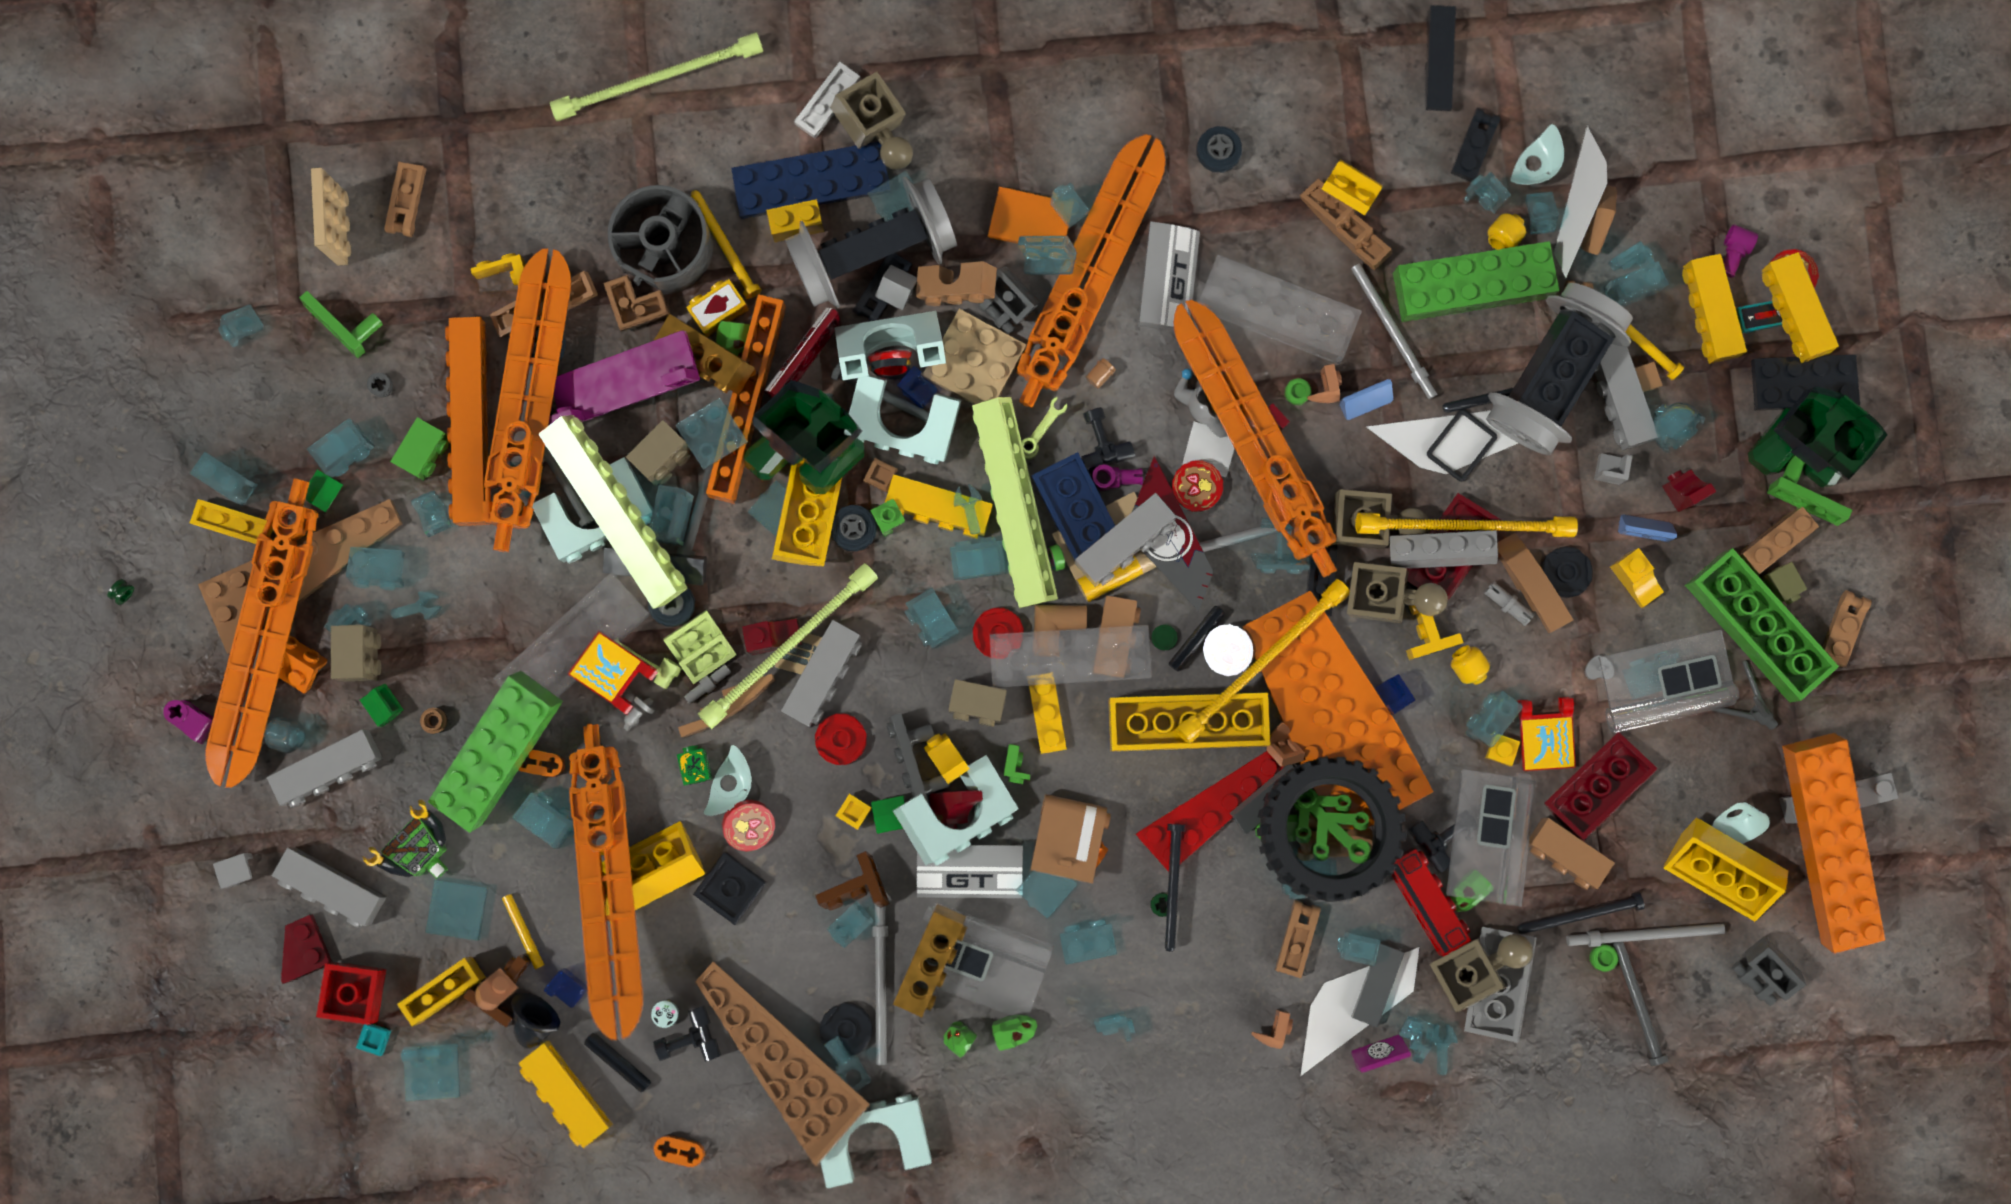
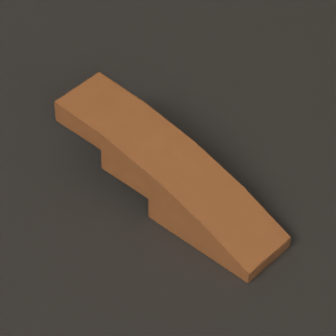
M1317 179L1300 195V198L1355 255L1371 269L1376 270L1392 255V249L1373 233V228L1359 218L1353 208L1322 190L1321 188L1324 183Z
M586 271L571 278L568 310L598 295L591 277ZM546 289L542 291L538 320H541ZM516 300L490 314L499 338L510 335Z
M1514 533L1497 542L1498 557L1517 590H1521L1532 611H1536L1548 634L1572 622L1573 618L1560 596L1519 536Z
M769 674L760 677L752 686L750 685V688L745 690V693L740 694V697L730 704V708L726 711L727 716L720 722L733 716L761 695L776 681L774 675ZM735 686L722 690L723 697L725 698L733 688L735 689ZM701 719L680 726L678 729L681 737L687 738L709 729V727Z

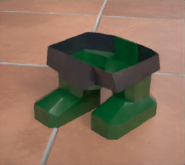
M791 380L753 415V425L763 436L744 452L746 468L760 480H770L788 462L794 466L802 460L805 461L800 466L801 482L815 494H826L864 457V443L857 438L863 431L852 417L823 391ZM845 429L851 434L850 436L844 434Z
M1813 387L1804 391L1791 408H1786L1780 412L1748 452V461L1764 475H1773L1778 473L1795 455L1805 463L1803 467L1804 475L1821 488L1836 485L1841 477L1845 480H1850L1873 455L1888 434L1875 418L1846 395L1821 387Z

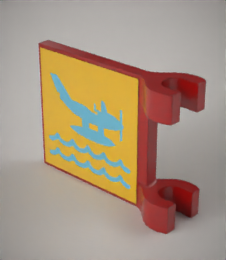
M598 631L572 666L568 675L627 715L633 708L632 702L621 695L638 672L652 681L658 671H656L655 667L641 660Z
M1558 698L1560 713L1532 715V701L1517 700L1523 771L1576 768L1573 698Z

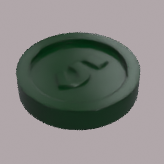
M1169 625L1156 627L1151 635L1152 644L1161 651L1172 649L1177 642L1175 629Z

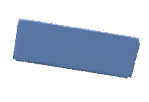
M1387 379L1344 397L1339 405L1346 420L1353 419L1393 401L1392 382Z
M1629 515L1620 516L1619 534L1665 542L1677 538V532L1670 522Z

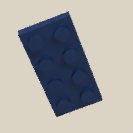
M1078 452L1031 476L1074 562L1077 557L1115 527Z

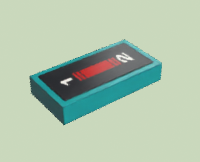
M1772 301L1736 308L1742 334L1782 326V317L1779 310H1776L1773 306Z

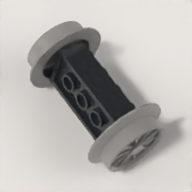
M907 177L902 178L912 211H909L908 207L894 212L892 214L894 219L885 222L883 217L869 223L870 229L861 232L859 227L845 233L846 239L837 242L836 238L821 244L822 249L819 251L816 250L804 222L800 221L799 233L785 239V242L814 307L829 301L836 308H840L830 280L923 240H926L936 262L939 265L942 264L943 252L957 246V242L944 206L929 178L913 184Z
M1568 283L1561 296L1550 295L1547 297V304L1558 315L1510 395L1507 397L1494 392H1490L1488 395L1494 407L1486 418L1487 422L1517 443L1548 456L1552 454L1558 442L1570 443L1572 441V437L1561 426L1611 344L1623 347L1631 344V339L1626 334V330L1633 320L1631 314L1609 297L1577 283Z

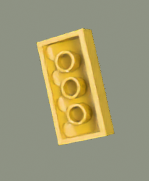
M802 460L794 466L791 464L772 560L824 567L842 478L826 494H815L800 480V466L805 462Z

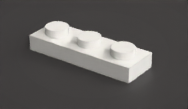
M839 62L794 121L795 125L816 139L834 115L830 107L835 95L861 80L860 76Z

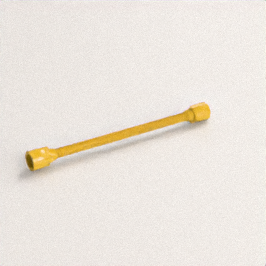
M1357 513L1355 528L1358 534H1379L1380 530L1398 528L1545 531L1552 533L1553 537H1575L1578 530V522L1576 517L1554 516L1553 520H1547L1546 522L1387 519L1386 517H1380V513Z
M1336 579L1321 594L1322 598L1319 600V604L1312 608L1284 637H1281L1272 648L1267 650L1260 659L1255 661L1248 670L1241 674V677L1239 676L1229 688H1226L1201 713L1184 720L1176 728L1179 736L1185 742L1191 744L1205 729L1204 725L1210 719V716L1212 717L1232 696L1237 694L1244 685L1251 681V678L1253 679L1263 667L1280 654L1320 614L1342 603L1350 594L1349 588L1341 580Z

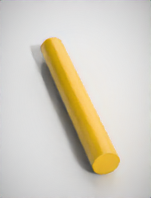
M512 894L503 897V903L534 969L536 970L544 966V962Z

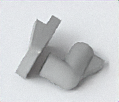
M636 697L633 700L646 712L653 714L655 711L650 706L653 703L651 698L643 700L640 697ZM636 706L624 718V729L626 731L639 724V718L643 712Z

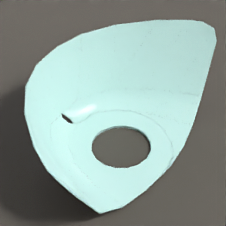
M1549 125L1543 134L1522 153L1513 170L1511 182L1527 185L1547 181L1557 174L1563 164L1564 147L1561 135L1555 125ZM1530 156L1538 157L1541 160L1540 169L1530 171L1525 165L1526 159Z
M734 745L731 746L727 758L715 775L708 805L703 812L704 815L713 816L725 813L728 810L730 811L731 808L735 807L736 803L744 801L750 791L752 779L750 768L741 751ZM725 775L734 776L737 781L736 788L729 792L723 790L720 785L722 777Z
M1745 802L1736 803L1721 813L1713 822L1712 827L1743 844L1764 833L1769 827L1770 821L1765 813ZM1737 809L1743 810L1742 813H1740L1737 816L1727 817V814L1731 811Z

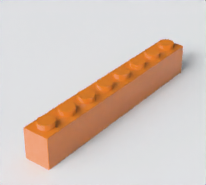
M758 294L741 358L755 369L739 395L732 392L706 491L709 498L735 504L745 467L744 452L750 448L755 429L753 415L760 410L786 310L783 300Z
M481 317L449 318V326L445 327V337L447 342L449 341V351H446L447 367H450V376L446 378V388L450 392V402H447V415L451 417V427L447 429V439L451 443V453H448V466L452 468V478L448 480V490L452 494V504H449L448 509L449 518L458 526L490 525L482 520L483 501H485L484 480L488 462L486 322Z

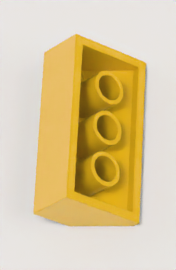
M1697 817L1682 832L1663 867L1665 870L1754 922L1786 891L1788 870Z
M681 821L629 847L635 910L705 874L699 855ZM604 860V861H602L603 876H606L605 860ZM604 882L607 915H610L607 882Z

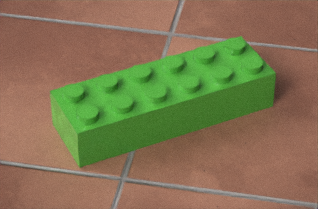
M1550 241L1398 265L1393 272L1402 322L1545 300L1548 296L1556 295L1559 292Z
M1733 548L1720 553L1685 584V587L1789 703L1801 701L1839 667Z
M521 670L509 675L428 800V803L469 833L482 826L563 701Z

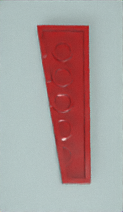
M1265 751L1138 831L1135 835L1169 872L1171 831L1167 830L1168 823L1186 825V831L1181 832V864L1233 818L1230 815L1231 811L1284 767H1281Z

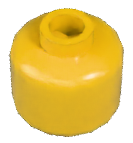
M1501 214L1487 231L1488 242L1495 250L1517 247L1526 235L1524 220L1517 214Z
M1465 645L1453 653L1451 668L1462 683L1477 685L1487 678L1486 674L1490 669V663L1478 647Z

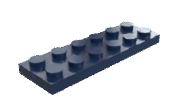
M879 141L869 143L860 149L857 146H850L732 167L731 171L740 219L767 215L766 210L815 199H817L818 205L891 193L886 165L882 162L880 156L881 143Z

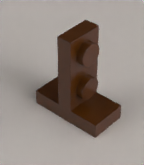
M867 851L856 855L863 875L815 895L818 905L824 909L835 910L843 906V902L849 899L857 900L865 897L868 891L875 905L880 908L889 905L890 902L873 856Z
M524 954L517 958L512 957L504 967L505 974L516 984L531 963V960ZM474 986L469 988L463 997L478 1007L475 1000L477 987ZM501 1004L493 1010L481 1009L504 1027H509L514 1023L513 1013Z

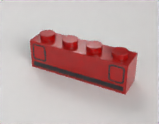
M1411 848L1403 853L1402 858L1396 860L1394 864L1396 869L1390 875L1439 956L1444 957L1471 941L1468 936L1470 930L1464 920H1459L1454 913L1457 909L1449 896L1445 898L1440 888L1443 885L1435 873L1431 875L1427 865L1429 862L1421 850L1418 852L1416 849Z

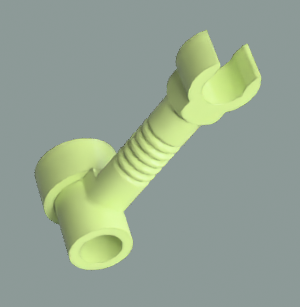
M1058 397L1051 401L1049 411L1031 436L1021 441L1026 460H1031L1037 456L1039 450L1038 443L1044 433H1046L1047 429H1049L1050 425L1059 415L1065 413L1067 404L1061 410L1054 408ZM1031 444L1033 449L1028 451L1024 448V445Z
M618 643L657 669L658 673L654 683L662 688L668 689L673 678L678 677L682 670L680 665L667 658H664L660 666L641 657V655L635 653L624 644Z

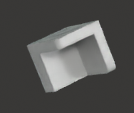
M890 265L881 280L875 296L903 310L913 293L917 277Z
M1603 453L1599 454L1594 480L1617 485L1626 482L1629 478L1632 455L1627 454L1623 457H1617Z
M243 853L213 863L220 889L232 888L240 885L239 883L252 879L247 861L253 858L252 853Z

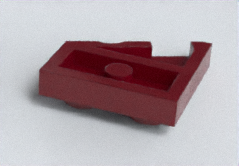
M313 914L285 925L281 973L282 984L293 981L324 967L326 963L332 962Z

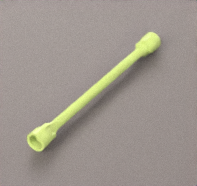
M756 32L738 38L739 42L733 44L731 48L728 47V49L725 48V50L722 49V51L719 50V52L716 51V53L713 52V54L710 53V55L707 54V56L704 55V57L701 56L700 58L680 63L676 67L673 66V68L670 67V69L667 68V70L664 69L661 72L657 71L651 73V75L648 74V76L645 75V77L642 76V78L639 77V79L636 78V80L633 79V81L630 80V82L627 81V83L624 82L623 84L606 88L605 91L603 89L602 92L599 91V93L596 92L580 98L570 99V96L551 101L550 106L553 115L558 122L575 116V111L581 110L582 106L585 107L586 105L609 99L610 97L635 90V88L638 89V87L641 88V86L644 87V85L647 86V84L650 85V83L653 84V82L656 83V81L659 82L663 79L686 73L687 71L712 64V62L715 63V61L718 62V60L721 61V59L733 57V55H737V57L743 55L744 58L762 53L764 51Z
M867 564L861 565L849 577L851 581L847 583L844 590L839 592V595L837 594L822 610L817 612V615L815 614L812 619H809L802 628L795 632V635L793 634L790 639H787L785 644L783 643L780 648H777L775 653L773 652L770 657H767L765 662L763 661L760 666L755 668V671L753 670L750 675L745 677V680L743 679L740 684L735 686V689L733 688L725 698H720L717 702L712 700L698 713V716L709 728L713 729L727 716L726 711L730 708V704L735 702V699H738L740 694L745 693V690H748L750 685L752 686L755 681L760 679V676L762 677L765 672L770 670V667L772 668L775 663H778L780 658L782 659L785 654H788L790 649L792 650L807 634L812 632V629L814 630L817 625H820L822 620L824 621L839 605L844 603V600L846 601L849 596L854 593L856 594L859 590L863 592L878 579L875 572Z

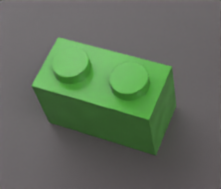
M417 417L390 462L424 481L435 470V461L438 456L444 454L449 446L447 434Z

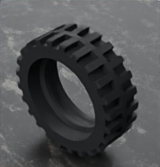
M1320 757L1287 771L1285 775L1274 782L1271 791L1266 793L1263 799L1265 801L1264 806L1259 810L1257 817L1261 818L1260 827L1256 828L1257 836L1261 837L1262 846H1259L1261 854H1265L1268 860L1266 866L1269 871L1273 870L1277 874V880L1282 885L1286 884L1292 888L1291 892L1297 895L1302 894L1314 901L1336 902L1364 896L1370 893L1369 891L1373 888L1381 886L1385 882L1383 879L1395 871L1396 867L1394 864L1397 859L1402 858L1404 850L1400 849V846L1407 836V832H1402V822H1406L1405 813L1400 814L1397 806L1401 803L1399 796L1393 797L1389 791L1392 785L1388 780L1382 782L1377 777L1379 772L1374 768L1368 770L1362 766L1363 762L1358 760L1347 761L1346 757ZM1320 785H1339L1352 790L1364 800L1374 819L1375 839L1370 851V857L1366 862L1361 863L1358 867L1347 873L1328 875L1313 871L1296 857L1288 841L1287 820L1293 804L1304 792Z

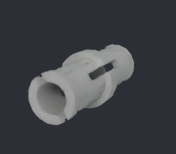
M1495 581L1489 585V589L1485 590V595L1501 606V610L1504 613L1508 612L1523 626H1526L1531 621L1530 618L1534 617L1535 613L1520 603L1515 594L1510 595Z

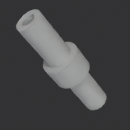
M725 664L711 676L706 675L699 681L700 684L684 696L689 704H692L704 693L707 692L709 694L717 687V683L731 673V670Z

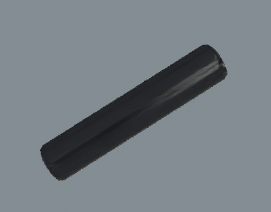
M1214 606L1169 661L1171 668L1175 671H1180L1192 657L1208 634L1224 617L1225 612L1220 607Z
M592 1033L586 1038L584 1045L639 1092L642 1093L649 1087L651 1081L597 1034Z

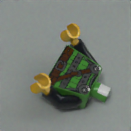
M419 799L418 804L422 809L414 810L410 806V813L414 818L380 851L383 855L380 856L375 847H369V851L374 853L375 856L371 859H367L364 856L362 858L367 865H376L390 874L409 878L413 875L421 876L428 870L436 879H439L448 870L438 859L447 850L444 845L446 836L443 823L430 810H427L425 801Z

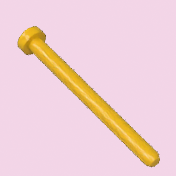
M697 190L692 191L691 197L698 202L709 229L745 288L743 291L745 298L751 299L757 296L762 291L760 286L753 284L701 193Z
M1631 324L1629 325L1626 334L1668 371L1667 377L1674 380L1683 371L1684 366L1681 363H1673Z

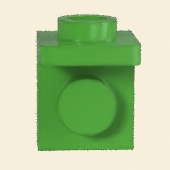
M894 499L870 510L884 537L893 533V528L905 522Z
M1011 744L1008 745L1003 776L1009 777L1008 782L1023 784L1024 780H1030L1031 775L1015 772L1016 767L1021 768L1023 752H1019V746Z

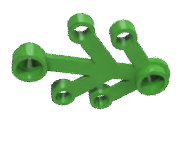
M1309 789L1295 801L1293 806L1299 811V824L1295 830V837L1299 843L1304 844L1311 840V829L1308 827L1310 813L1318 820L1316 844L1313 847V856L1316 860L1325 861L1329 857V847L1327 845L1328 831L1348 849L1349 858L1353 862L1364 863L1369 859V844L1362 839L1354 840L1338 825H1354L1357 830H1365L1369 826V816L1366 813H1346L1351 809V799L1349 796H1318L1313 789ZM1303 800L1310 801L1309 803H1302ZM1340 802L1348 803L1346 806L1339 805ZM1321 807H1335L1340 813L1325 812ZM1358 819H1364L1365 822H1364V823H1358L1357 820H1358ZM1306 832L1308 835L1302 837L1299 833ZM1321 849L1326 851L1324 854L1317 853ZM1362 852L1364 855L1357 856L1355 853Z

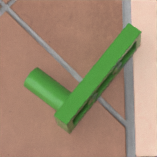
M308 291L299 297L304 307L357 359L365 353L361 343L383 325L380 319L371 313L349 332Z
M1792 456L1788 461L1783 477L1770 484L1768 494L1798 508L1803 506L1808 513L1836 526L1848 520L1851 515V509L1797 484L1805 463L1796 456Z

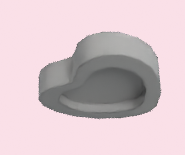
M1600 655L1590 659L1585 667V675L1590 680L1597 678L1609 679L1613 676L1614 672L1610 661Z

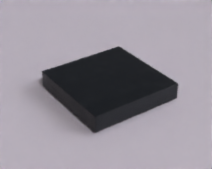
M724 852L693 895L733 925H736L767 882L727 852Z

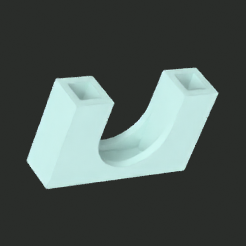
M936 311L835 327L838 357L843 380L869 376L867 357L873 352L889 346H907L914 349L918 354L920 368L946 363Z
M873 375L858 378L849 415L863 431L857 438L863 443L865 440L874 442V447L888 451L889 447L899 449V454L907 457H914V454L924 456V461L933 464L946 460L962 400L936 393L923 430L914 436L902 437L890 432L881 420L880 406L887 379ZM846 429L844 430L845 435H851Z
M623 457L610 464L613 470L612 474L625 487L627 497L640 510L641 518L648 525L652 522L651 518L656 515L628 460ZM552 493L533 503L532 508L558 560L563 563L566 561L573 563L582 558V553L588 550L593 552L605 546L604 542L608 539L601 528L582 529L575 526L557 494Z
M987 755L968 765L970 769L960 776L969 791L982 790L983 801L975 804L974 817L967 828L954 830L942 825L935 817L922 794L893 811L925 866L933 862L936 866L949 859L947 853L954 849H956L957 853L971 845L969 842L971 838L977 835L978 839H981L992 832L990 828L992 825L998 822L1002 826L1013 819L1012 813L1017 811L1018 807Z
M911 1094L896 1097V1102L886 1104L885 1100L870 1103V1108L865 1110L821 1161L826 1188L853 1182L854 1174L848 1151V1140L851 1133L857 1127L869 1122L884 1124L895 1133L899 1141L905 1170L931 1164L932 1157L918 1097L912 1098Z

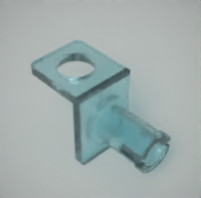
M836 1036L824 1045L837 1064L833 1071L856 1092L871 1082L869 1075L859 1061V1057L857 1055L850 1056L840 1041L839 1036ZM852 1069L858 1070L861 1074V1081L856 1085H850L846 1080L847 1073Z

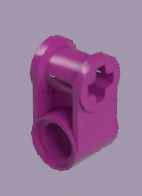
M172 700L165 705L163 709L165 719L183 731L192 740L204 744L209 737L213 716L189 701ZM178 707H181L180 712L182 713V716H178Z

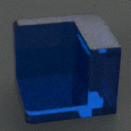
M915 366L897 385L898 390L922 409L937 393V388L922 376V372Z
M1399 674L1392 676L1374 688L1391 715L1416 701Z
M563 968L560 969L543 991L550 997L557 996L567 1006L573 1008L588 991V986L568 969Z

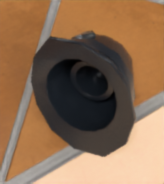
M530 993L515 994L511 1001L514 1012L515 1038L526 1049L542 1045L551 1032L559 1030L561 1025L559 1015L541 997Z

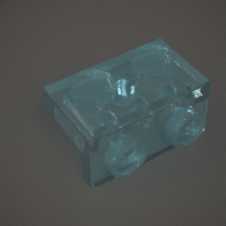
M350 547L346 577L353 583V586L358 588H369L370 585L379 586V588L384 590H395V587L403 588L404 581L401 579L405 553L401 550Z
M1504 691L1495 692L1494 694L1490 693L1481 705L1484 708L1479 715L1475 713L1468 720L1466 726L1469 728L1465 734L1472 740L1480 739L1487 746L1493 747L1521 711L1522 705Z

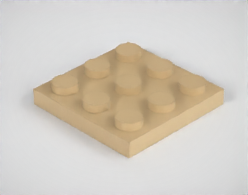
M311 168L314 245L335 264L348 265V256H351V246L349 241H347L350 222L345 211V207L349 205L348 194L322 168Z
M959 309L942 339L946 363L927 366L922 376L974 405L1000 396L1027 345Z

